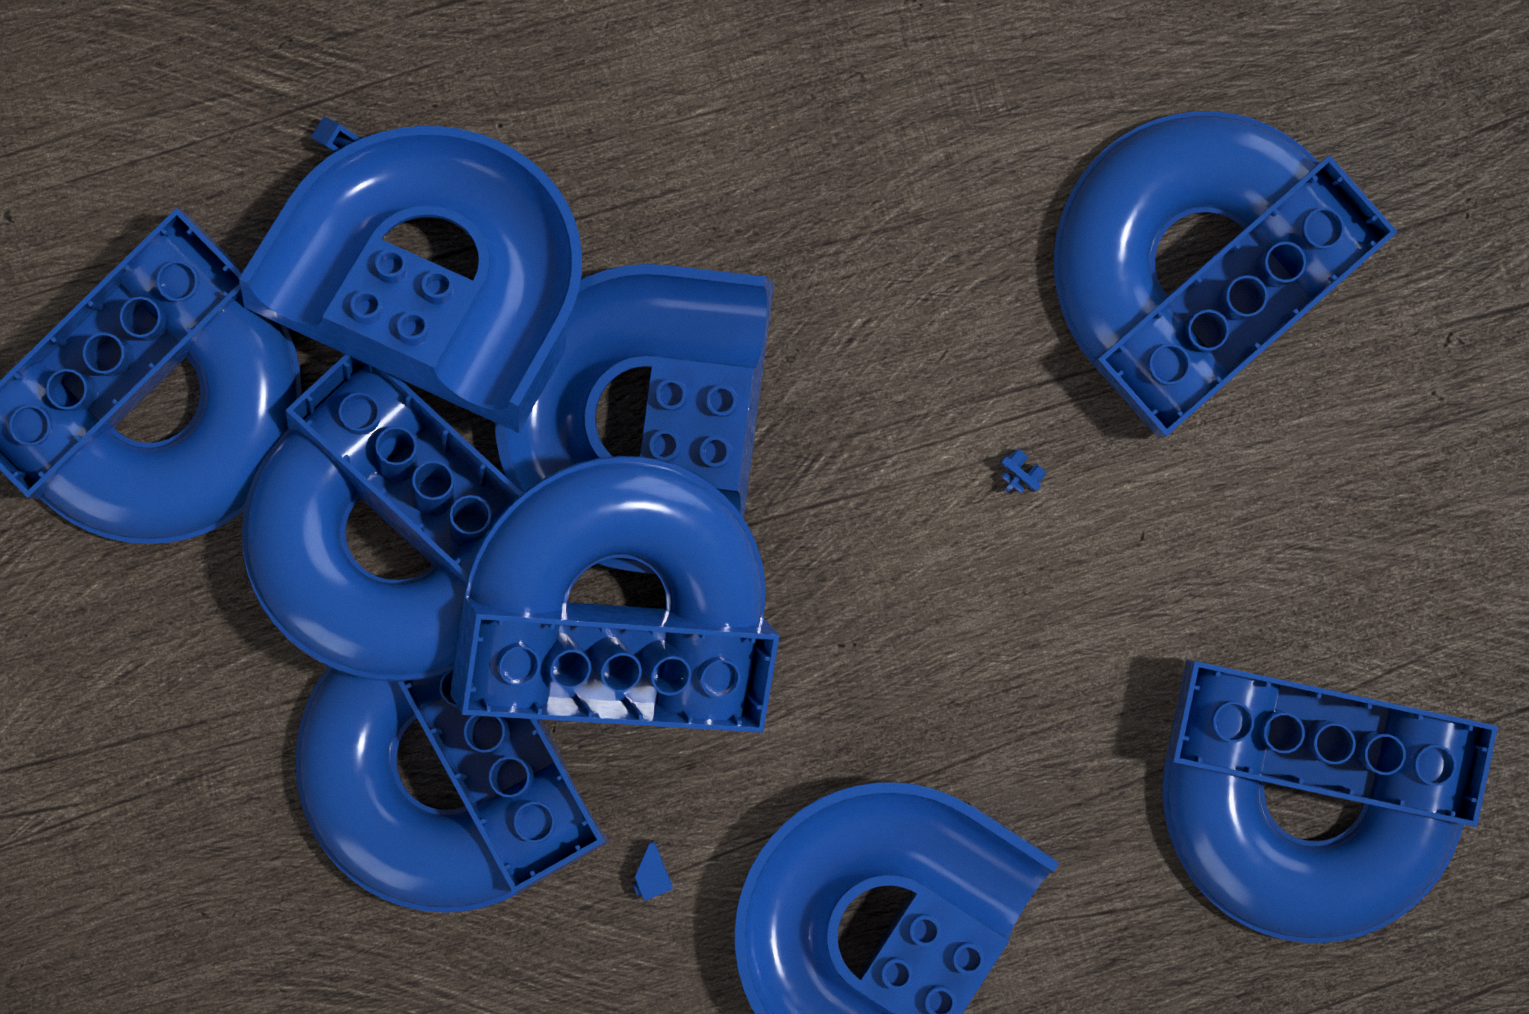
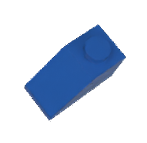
M323 116L311 136L312 139L334 153L361 139Z
M655 840L649 843L635 876L636 882H633L637 896H643L644 901L673 890V884Z

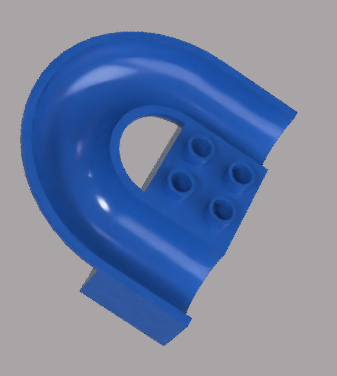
M1216 111L1179 113L1155 119L1121 136L1104 149L1078 179L1067 199L1056 233L1054 247L1056 293L1066 324L1079 348L1156 437L1160 439L1168 436L1398 231L1330 155L1319 162L1290 136L1270 125L1245 116ZM1215 213L1229 218L1243 229L1167 296L1157 278L1155 257L1162 236L1172 224L1191 214Z
M414 126L383 131L362 138L338 150L316 166L300 182L241 274L239 282L244 308L519 433L565 353L566 324L574 309L580 289L582 250L576 222L566 200L545 172L530 159L508 145L479 133L443 126ZM434 217L450 221L462 228L476 246L479 258L476 276L474 280H470L388 243L383 238L394 227L411 219Z
M176 208L0 380V470L27 498L42 499L56 513L71 523L108 539L127 543L159 544L187 540L206 534L225 525L244 512L247 494L259 466L280 437L288 430L285 410L302 395L300 365L292 336L286 326L244 308L239 282L243 270L187 213ZM187 358L194 367L199 379L200 400L197 411L186 428L170 439L154 443L135 441L118 432L115 427Z
M657 264L621 266L604 270L582 279L574 309L566 324L565 353L521 431L517 433L495 423L499 458L506 478L524 493L542 479L559 470L593 459L613 457L602 444L597 431L596 410L599 399L608 384L618 375L633 368L652 367L640 457L665 461L695 473L719 490L744 519L774 283L766 276ZM611 558L598 563L603 566L627 571L656 574L644 563L629 558Z
M345 354L285 410L288 430L265 456L253 478L247 494L242 523V546L247 574L261 607L272 623L290 642L318 662L353 676L373 680L408 681L439 676L454 670L464 593L475 555L495 521L523 492L403 381ZM362 499L431 563L433 567L419 576L405 580H389L377 577L361 567L352 556L346 540L347 521L356 503Z
M637 456L598 458L572 465L542 479L522 493L500 515L484 537L473 560L464 593L450 695L461 714L763 733L780 635L764 619L765 577L757 544L748 525L733 504L712 484L689 470L658 459ZM611 558H629L644 563L657 574L665 592V609L567 602L574 583L588 568Z
M1186 659L1162 779L1164 817L1169 837L1177 857L1198 889L1220 910L1246 927L1265 935L1302 943L1336 942L1366 935L1397 920L1416 906L1430 892L1447 868L1458 845L1463 825L1477 827L1498 726ZM1265 782L1357 801L1363 803L1356 820L1339 835L1320 841L1303 840L1288 834L1274 821L1266 805L1264 786Z
M328 666L313 689L301 718L295 756L298 792L305 817L325 853L342 872L368 892L394 904L421 911L446 913L480 909L503 902L525 891L609 843L607 836L600 829L582 800L569 775L560 751L541 719L462 715L450 695L453 671L419 680L382 681L353 676ZM416 719L419 720L465 804L464 807L453 810L431 808L416 800L403 785L398 772L397 753L404 733Z
M876 782L856 785L824 796L798 811L771 836L759 852L743 885L735 922V953L742 986L751 1008L755 1014H963L1008 944L1013 927L1026 904L1044 879L1056 870L1059 862L971 803L967 804L954 796L936 789L908 783ZM899 886L911 890V893L858 975L855 976L843 961L838 947V927L844 911L857 896L875 887Z

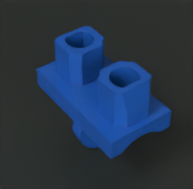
M1020 449L1015 450L1009 457H1004L1000 462L1015 475L1013 478L1005 472L1001 477L1008 483L1004 490L1010 492L1014 488L1021 494L1025 489L1018 482L1021 480L1035 492L1042 486L1039 483L1044 478L1046 471L1037 464L1028 473L1022 470L1020 466L1026 461L1028 456Z

